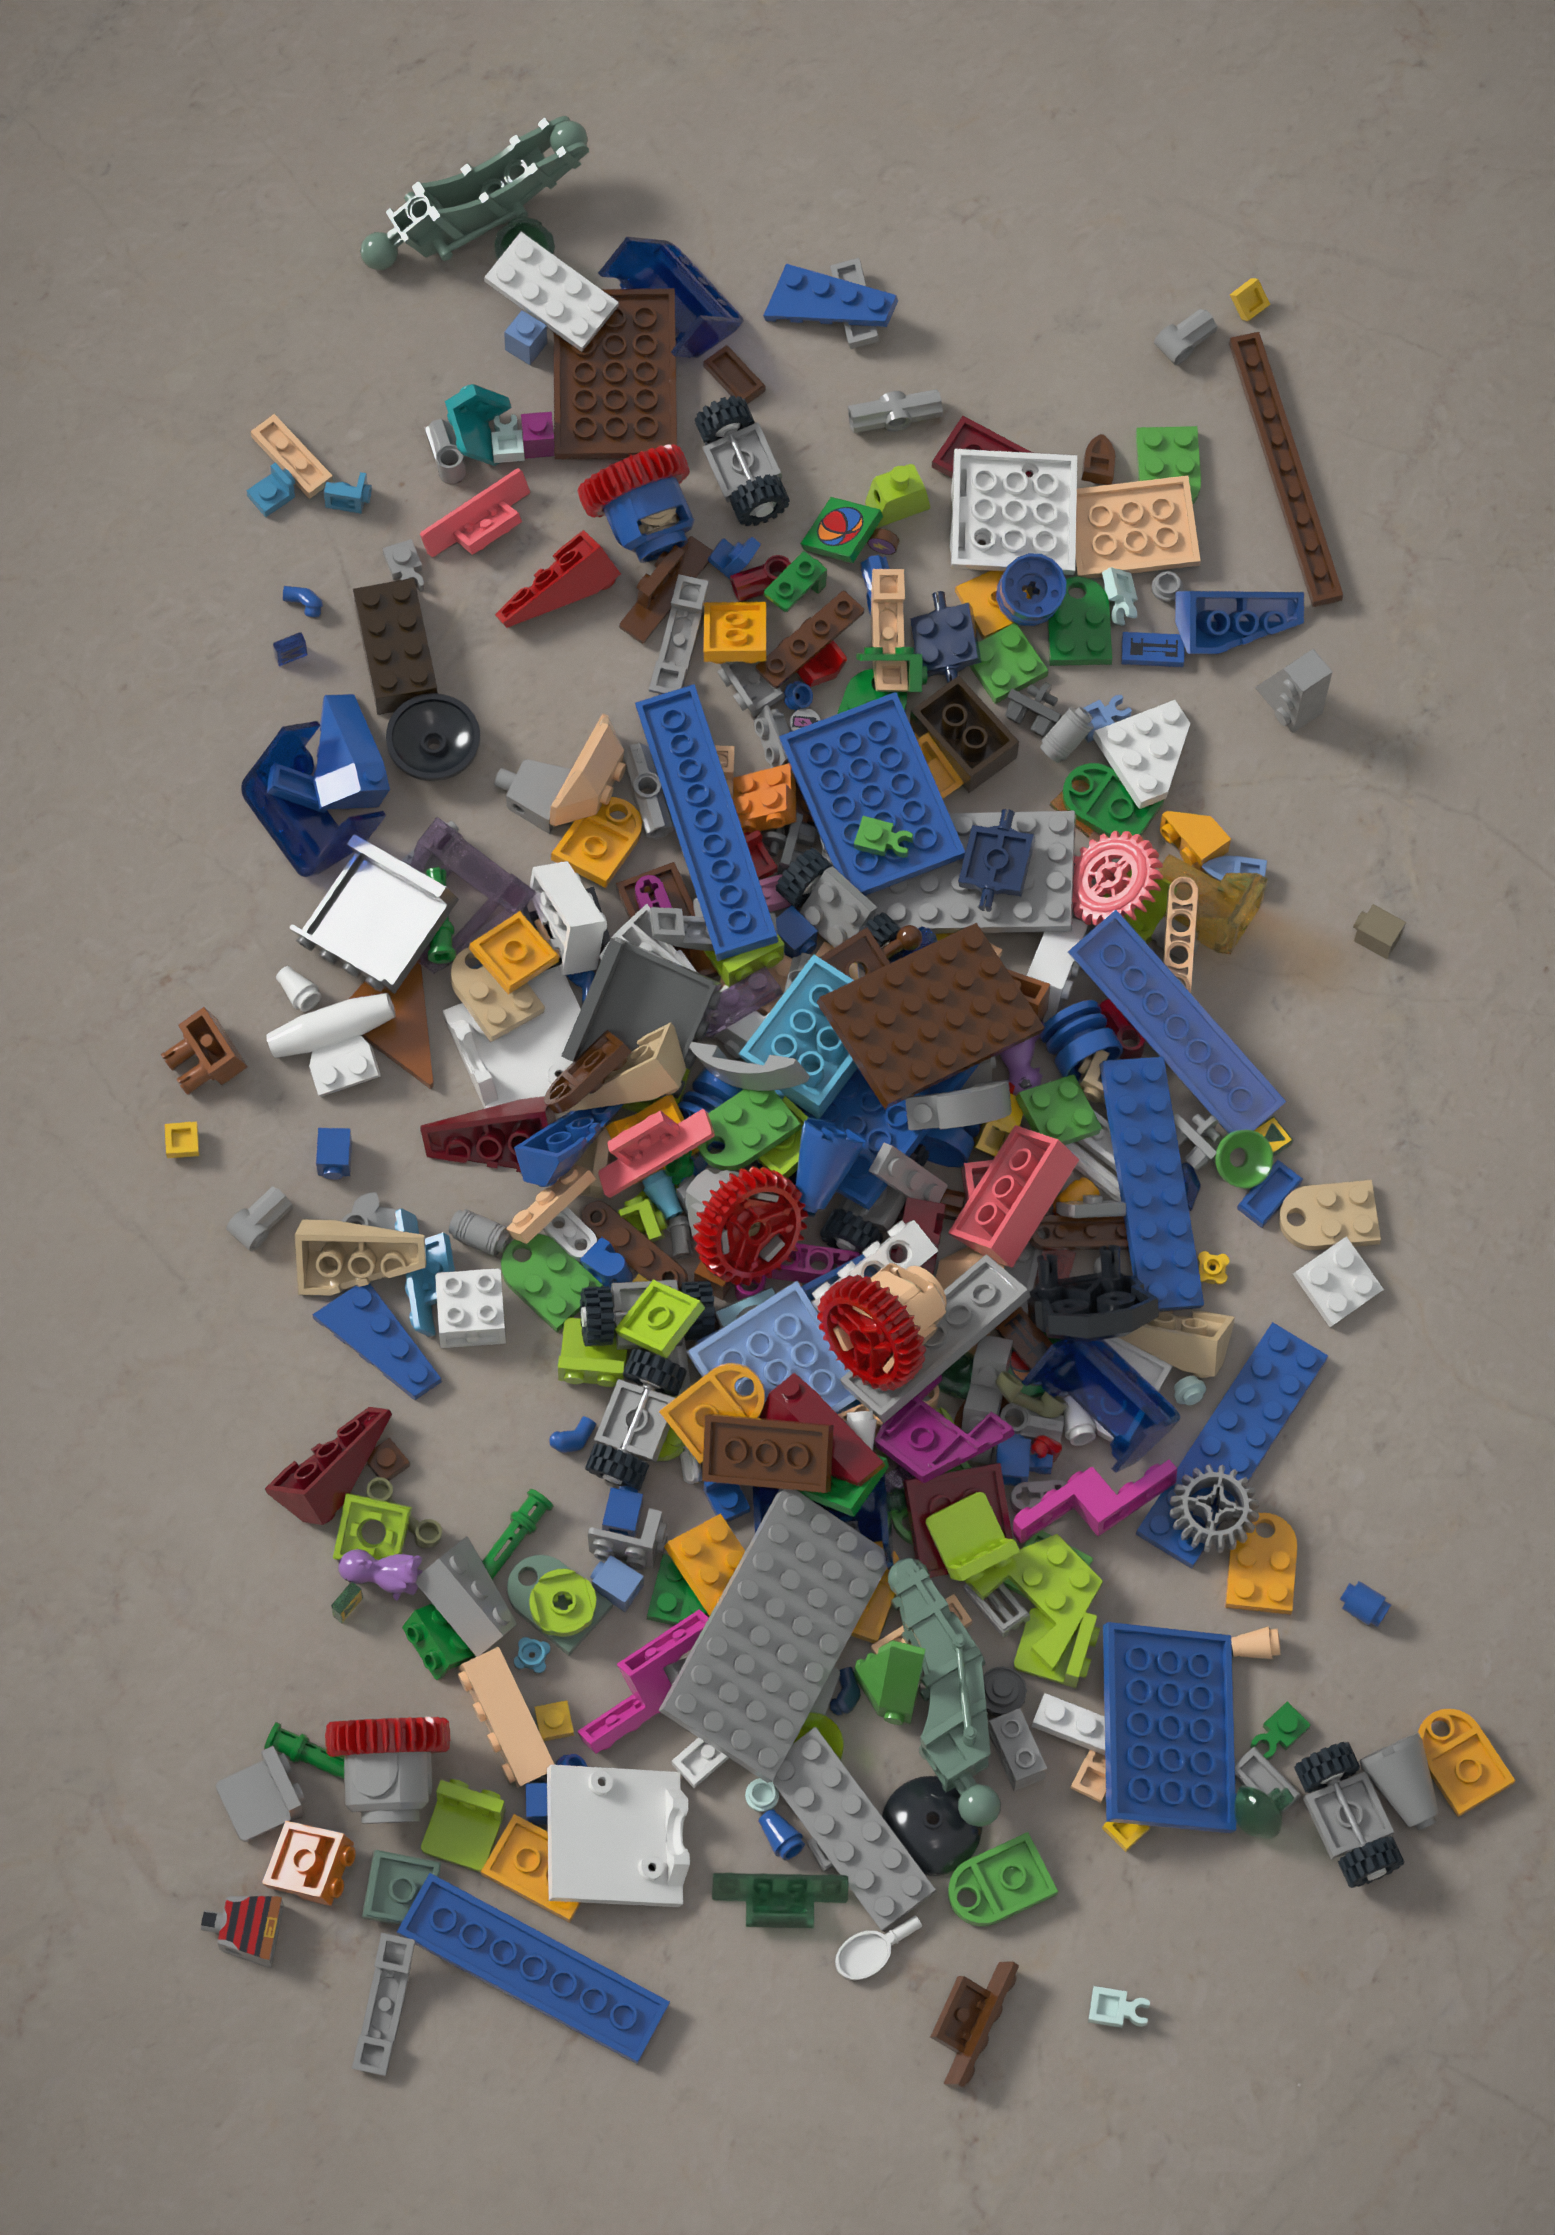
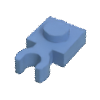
M1122 695L1114 696L1110 700L1109 705L1105 707L1101 700L1084 707L1092 715L1093 720L1091 723L1094 726L1085 737L1087 743L1094 740L1095 730L1115 723L1114 720L1121 721L1131 716L1132 710L1130 708L1123 711L1116 709V706L1123 703L1124 697Z

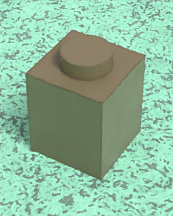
M1373 904L1368 913L1362 911L1353 926L1357 930L1354 941L1388 959L1403 935L1406 922Z

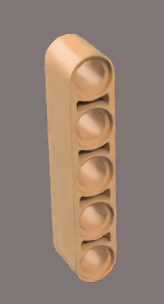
M1184 876L1175 879L1168 889L1163 963L1177 979L1183 982L1185 988L1191 993L1198 888L1195 881ZM1178 884L1189 886L1192 893L1191 897L1183 901L1176 898L1174 894L1175 886ZM1179 915L1186 917L1189 921V929L1185 932L1174 930L1172 927V919ZM1175 947L1183 948L1187 953L1186 962L1183 964L1172 962L1169 955L1171 949Z

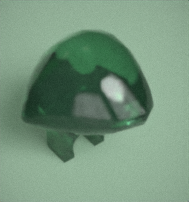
M967 1351L941 1374L942 1381L938 1384L940 1392L957 1399H967L974 1362V1355Z
M1242 1785L1235 1796L1234 1816L1237 1825L1251 1836L1263 1839L1274 1838L1281 1831L1282 1810L1295 1798L1288 1788H1284L1282 1791L1279 1788H1274L1269 1794H1266L1260 1789Z

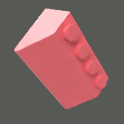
M1015 1125L948 1234L981 1255L985 1256L987 1254L995 1262L1013 1268L1079 1159L1060 1140Z

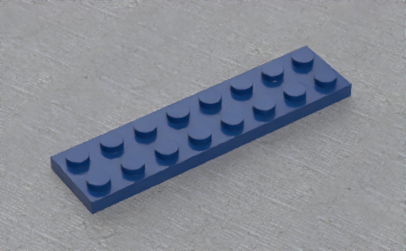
M1114 910L1067 952L1159 1057H1164L1167 1066L1206 1110L1218 1119V1123L1228 1134L1244 1129L1254 1131L1286 1103L1285 1099L1117 910Z
M1164 1057L1102 1061L1099 1067L1121 1202L1126 1203L1124 1222L1133 1276H1136L1144 1284V1290L1158 1298L1159 1311L1201 1308L1204 1306V1299Z
M1272 1322L1178 1466L1176 1483L1160 1494L1137 1529L1136 1535L1192 1569L1203 1553L1205 1544L1199 1542L1198 1547L1193 1548L1191 1546L1193 1538L1190 1537L1187 1540H1182L1181 1534L1184 1529H1174L1173 1525L1177 1519L1170 1517V1510L1175 1508L1170 1504V1499L1172 1496H1176L1174 1492L1175 1486L1177 1484L1183 1485L1181 1480L1185 1474L1193 1478L1192 1472L1196 1467L1205 1474V1467L1209 1464L1212 1466L1213 1472H1218L1219 1466L1224 1465V1474L1230 1475V1472L1236 1469V1480L1239 1481L1241 1478L1247 1477L1249 1482L1327 1361L1328 1355ZM1213 1487L1200 1489L1191 1497L1197 1498L1198 1495L1207 1496L1213 1491ZM1224 1490L1225 1498L1235 1503L1236 1499L1234 1496ZM1215 1497L1213 1504H1211V1512H1213L1212 1521H1214L1215 1515L1218 1513L1217 1497ZM1189 1511L1195 1522L1205 1528L1204 1520L1197 1515H1193V1511ZM1219 1523V1524L1216 1526V1531H1217L1218 1528L1220 1527L1221 1523Z
M431 1873L427 1876L397 1930L396 1935L414 1939L415 1945L636 2064H638L670 2004V2001Z

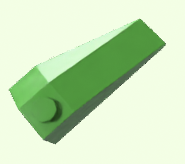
M892 1640L880 1647L877 1655L869 1653L866 1660L859 1659L856 1661L854 1670L856 1680L877 1715L884 1717V1721L894 1725H903L904 1722L911 1724L921 1684L925 1648Z

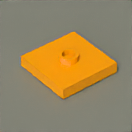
M989 571L955 587V593L961 603L969 602L972 606L975 626L983 640L1013 624L1000 611L996 600L997 585L1005 571ZM1025 590L1024 592L1027 593L1026 598L1031 599V597H1030V595L1028 594L1027 590Z
M521 911L469 945V950L508 995L559 962V955Z

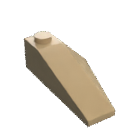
M670 1022L640 1038L637 1041L639 1047L627 1056L628 1060L622 1068L612 1071L604 1078V1084L599 1090L592 1094L589 1093L578 1104L565 1112L654 1100L664 1094L671 1095L675 1093L682 1085L681 1081L686 1071V1066L674 1025Z
M302 1220L295 1233L298 1295H333L340 1293L343 1289L357 1285L361 1287L384 1277L392 1278L426 1267L425 1235L336 1220Z
M1173 1310L1159 1312V1317L1130 1334L1118 1338L1182 1371L1191 1372L1196 1377H1215L1223 1366L1235 1317L1205 1311H1192V1317L1173 1315Z

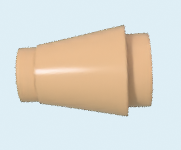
M1268 1626L1231 1637L1234 1657L1273 1659V1656L1281 1655L1278 1629H1270Z

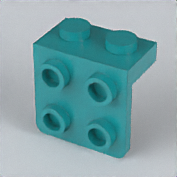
M475 384L466 385L460 389L459 393L445 401L448 410L447 417L453 426L457 438L456 446L464 456L496 466L500 463H494L489 421L512 408L509 397Z

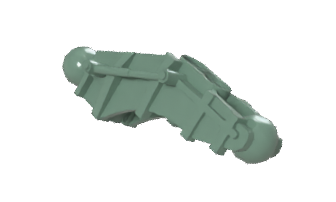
M561 116L552 121L544 118L538 123L540 127L521 137L515 135L509 140L511 144L486 162L476 167H472L467 163L461 168L463 173L442 180L427 183L418 181L412 186L415 193L409 192L405 195L404 199L407 203L396 212L391 208L386 211L395 227L387 234L374 232L363 240L360 249L363 262L369 268L385 270L391 267L397 260L398 247L404 242L426 258L438 253L443 261H447L453 256L451 251L485 234V232L501 224L504 225L506 222L510 223L515 218L518 221L525 220L528 217V213L523 206L546 186L552 189L557 185L556 181L572 168L576 169L582 164L580 159L589 153L586 130L580 123L571 121L567 116ZM552 147L555 154L546 158L543 153Z
M908 1557L898 1560L888 1573V1583L891 1590L897 1595V1597L891 1600V1603L896 1611L900 1609L904 1629L902 1638L906 1644L911 1643L913 1646L926 1649L923 1664L925 1676L921 1680L926 1688L920 1691V1695L925 1702L929 1700V1709L925 1727L920 1737L919 1754L923 1760H927L942 1783V1788L945 1792L956 1787L961 1795L958 1800V1810L961 1817L972 1826L983 1827L990 1825L998 1818L1001 1811V1801L998 1794L992 1788L977 1784L973 1778L974 1775L989 1767L988 1757L991 1755L982 1666L985 1665L984 1657L956 1614L950 1612L948 1603L930 1579L927 1567L918 1559Z

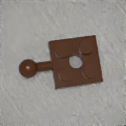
M906 925L898 931L897 939L880 948L872 933L866 927L819 958L850 978V965L852 963H859L864 967L865 975L890 964L888 959L903 949L907 951L917 949L922 942V933L917 927Z

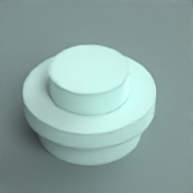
M1187 1376L1175 1384L1174 1397L1179 1404L1194 1405L1203 1398L1206 1386L1196 1376Z
M759 1778L748 1785L745 1793L746 1802L751 1809L757 1812H767L777 1805L779 1791L773 1782L767 1783Z

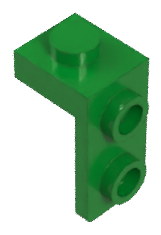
M803 551L765 589L764 596L781 610L788 612L810 589L819 594L826 587L827 568Z
M864 647V653H856V659L860 661H907L908 692H922V685L927 684V667L922 666V654L914 653V647H895V653H883V647Z

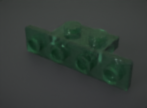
M714 1873L712 1899L715 1901H746V1927L814 1928V1902H848L849 1877L833 1874Z

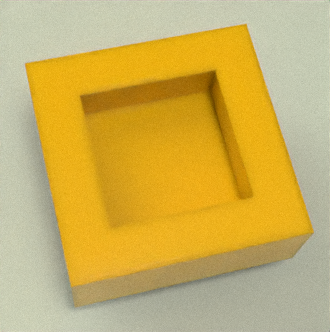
M1256 278L1249 279L1230 294L1241 319L1245 321L1251 320L1270 305L1259 279Z
M197 1121L165 1124L167 1158L199 1156Z
M567 1700L534 1707L538 1730L544 1742L574 1736Z
M1106 1822L1102 1829L1127 1852L1150 1830V1826Z

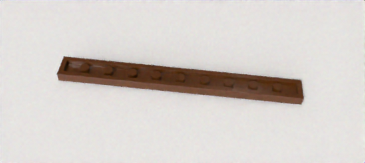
M1260 332L1231 337L1229 341L1230 349L1312 607L1342 601L1343 592Z

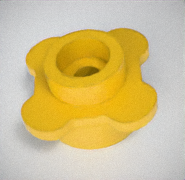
M1207 1251L1199 1253L1197 1260L1200 1263L1199 1274L1201 1282L1224 1284L1228 1278L1225 1271L1226 1266L1230 1262L1229 1257L1226 1254L1211 1255ZM1213 1265L1216 1269L1211 1270L1209 1267Z

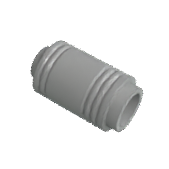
M1080 706L1077 709L1070 707L1042 739L1041 750L1057 763L1061 760H1066L1094 728L1091 723L1093 720L1092 715Z
M467 1209L464 1211L458 1210L454 1214L448 1230L449 1234L453 1235V1239L494 1257L499 1252L503 1253L511 1240V1235L506 1230L507 1226H503L479 1214L477 1215V1213Z

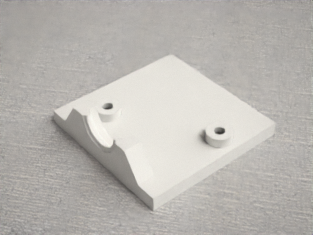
M955 449L951 486L952 522L949 547L951 551V569L1005 571L1007 566L1017 557L1034 553L1043 554L1053 559L1062 568L1065 575H1074L1077 455ZM1031 471L1033 476L1028 477L1025 473ZM983 540L986 545H980L978 541Z
M560 965L542 972L527 982L545 1006L544 1013L492 1042L486 1037L463 1003L443 1010V1017L484 1109L519 1099L545 1096L551 1084L557 1079L555 1074L557 1072H564L573 1063L561 1056L581 1009L566 976L561 974Z
M550 1765L547 1768L549 1901L680 1907L683 1905V1884L689 1869L690 1856L688 1849H685L683 1845V1825L688 1812V1798L681 1791L680 1772ZM598 1779H603L605 1781V1785L600 1786L598 1784ZM649 1864L655 1868L654 1872L648 1869Z

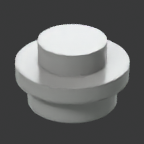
M1170 571L1158 574L1152 582L1154 596L1164 602L1176 600V592L1183 590L1181 579Z

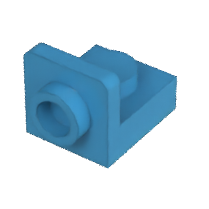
M276 462L270 466V475L246 490L247 497L265 518L295 498V480L292 474L286 468L282 470Z
M360 472L357 487L345 482H326L324 489L325 508L362 514L364 502H370L372 485L367 483V473Z

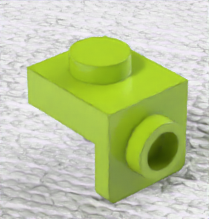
M642 1196L624 1202L625 1208L618 1210L622 1218H628L640 1213L650 1241L656 1242L665 1238L663 1230L668 1228L661 1210L656 1212L651 1200H643Z

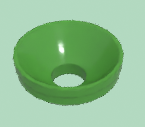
M1244 1129L1231 1132L1222 1139L1215 1155L1217 1171L1227 1183L1234 1187L1251 1188L1257 1186L1266 1179L1272 1169L1273 1152L1271 1145L1262 1134L1256 1131ZM1241 1148L1245 1153V1161L1242 1165L1235 1167L1230 1161V1154L1234 1149Z

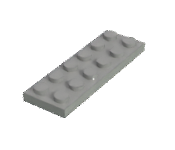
M987 1254L944 1290L947 1301L946 1313L936 1325L937 1331L923 1345L926 1347V1352L923 1354L925 1356V1361L922 1363L923 1368L912 1380L894 1391H882L880 1388L873 1389L871 1384L863 1385L862 1379L860 1377L854 1379L853 1372L851 1371L840 1379L843 1387L866 1408L873 1411V1414L883 1423L1031 1297L1026 1287Z
M813 1728L793 1743L773 1780V1784L883 1932L935 1893L936 1889L817 1728Z

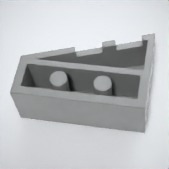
M1312 649L1255 688L1273 708L1277 720L1283 726L1287 725L1294 733L1323 713L1332 670Z
M468 1536L417 1576L415 1583L476 1657L480 1656L517 1625Z

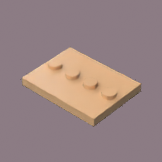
M1188 476L1077 489L1075 554L1077 577L1089 579L1103 577L1102 572L1110 567L1132 574L1200 566L1201 560Z

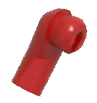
M1039 1435L1034 1438L1030 1451L1032 1454L1036 1452L1038 1454L1037 1458H1044L1047 1454L1053 1455L1054 1463L1062 1451V1445L1052 1438Z

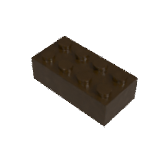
M410 578L354 588L355 609L377 715L395 712L403 703L416 696L431 693L438 694L415 579Z

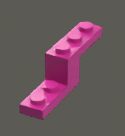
M1170 1459L1161 1465L1158 1463L1154 1464L1145 1472L1144 1477L1135 1483L1131 1481L1121 1487L1117 1495L1093 1466L1085 1472L1078 1471L1069 1478L1066 1485L1058 1490L1052 1489L1047 1492L1037 1505L1032 1508L1026 1507L1022 1509L1013 1520V1535L1022 1544L1074 1508L1099 1537L1174 1485L1177 1480V1467Z
M700 1609L617 1663L633 1695L577 1731L582 1741L595 1754L610 1748L616 1740L628 1732L637 1730L643 1722L655 1714L661 1713L658 1710L672 1686L663 1668L677 1662L682 1655L693 1648L709 1619Z

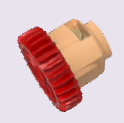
M889 1263L871 1278L868 1276L862 1278L861 1275L857 1274L854 1277L849 1275L836 1282L820 1298V1304L817 1306L819 1311L817 1319L822 1322L819 1325V1329L825 1332L823 1340L828 1341L830 1344L828 1351H834L837 1356L836 1361L840 1360L845 1365L844 1370L853 1372L854 1379L860 1377L863 1385L871 1384L875 1390L880 1388L882 1391H894L907 1384L923 1368L922 1363L925 1361L923 1354L926 1352V1347L923 1345L937 1331L936 1325L946 1313L947 1301L941 1284L924 1268L910 1266L905 1269L897 1264Z

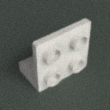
M497 1268L437 1273L435 1277L440 1347L452 1348L506 1344L501 1270Z

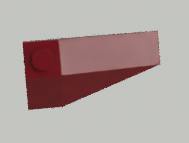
M545 1096L519 1099L420 1126V1131L427 1157L460 1163L471 1161L487 1164L486 1167L490 1168L502 1166L514 1168L516 1172H521L514 1147L555 1122V1113L544 1103Z
M795 1373L768 1394L759 1418L834 1425L831 1476L861 1487L885 1467L884 1462L813 1388Z
M368 1407L337 1430L338 1437L333 1441L323 1445L319 1443L311 1450L314 1455L300 1465L294 1461L287 1466L265 1488L266 1493L302 1522L318 1525L330 1522L335 1517L336 1512L344 1505L346 1494L352 1491L392 1416L391 1411L384 1408Z

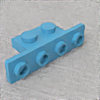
M403 1208L396 1210L397 1221L395 1222V1230L419 1234L416 1215ZM445 1233L425 1239L426 1267L406 1273L405 1291L410 1299L411 1312L409 1318L411 1325L415 1331L428 1337L436 1335L431 1305L437 1304L435 1275L441 1272H455L450 1237Z

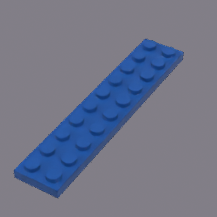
M695 684L635 702L717 961L779 942Z

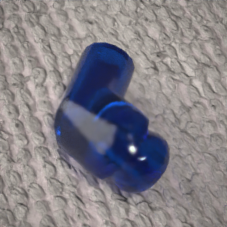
M1185 1162L1181 1165L1189 1211H1191L1201 1189V1183L1194 1167Z

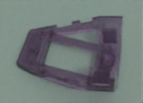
M439 817L435 818L417 841L410 864L411 867L422 873L432 854L443 863L440 868L441 870H446V879L454 872L488 898L452 939V947L456 950V956L462 950L468 948L470 943L517 912L521 911L522 913L537 893L514 874L506 872L465 841L460 833ZM498 906L504 909L496 917H494L491 921H489L486 925L479 929V927L498 908ZM430 943L417 961L433 974L453 963L451 961L438 964L429 961L428 951L430 950Z

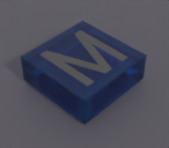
M302 632L273 643L274 656L278 666L308 655L306 641Z

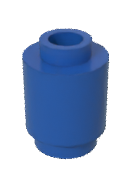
M1358 1581L1356 1586L1349 1583L1340 1598L1345 1603L1342 1609L1368 1626L1372 1623L1378 1627L1391 1607V1604L1385 1601V1596Z

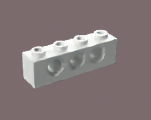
M901 1220L887 1232L890 1238L884 1243L880 1244L878 1241H875L862 1252L865 1256L863 1260L856 1265L851 1261L839 1270L837 1274L840 1278L836 1282L849 1275L854 1277L858 1274L864 1278V1270L867 1266H873L877 1271H880L889 1263L897 1264L905 1269L910 1266H921L937 1253L938 1249L915 1220L907 1224ZM893 1245L899 1246L903 1250L904 1258L901 1263H895L890 1259L889 1250ZM828 1282L822 1284L812 1293L815 1299L811 1303L818 1314L817 1306L820 1304V1298L831 1287Z

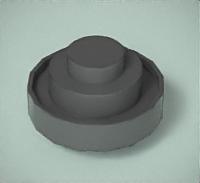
M1003 1666L987 1671L983 1675L987 1712L999 1717L1016 1709H1021L1025 1703L1027 1688L1020 1673L1012 1668Z

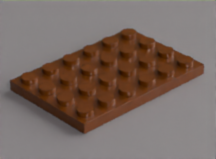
M675 288L601 289L619 302L618 307L582 352L554 332L555 459H624L641 451H647L650 448L655 449L660 445H677Z
M977 923L819 997L816 1002L884 1109L1041 1034L1045 1028Z

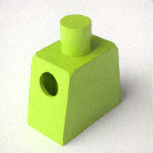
M914 464L896 466L892 471L876 476L872 480L865 500L866 506L880 509L884 516L877 528L931 509L926 488Z

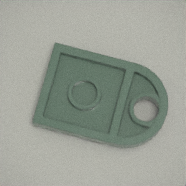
M548 1555L527 1557L520 1561L509 1575L507 1583L509 1602L516 1613L570 1656L613 1608V1604L595 1590L596 1611L593 1621L588 1627L575 1635L567 1637L545 1634L535 1623L530 1612L529 1599L531 1591L539 1582V1579L547 1572L570 1568L560 1560ZM524 1571H532L537 1575L538 1579L533 1585L525 1586L518 1580L520 1574ZM564 1595L558 1596V1602L553 1604L555 1607H560L561 1610H567L568 1605L573 1602L572 1599L566 1600Z

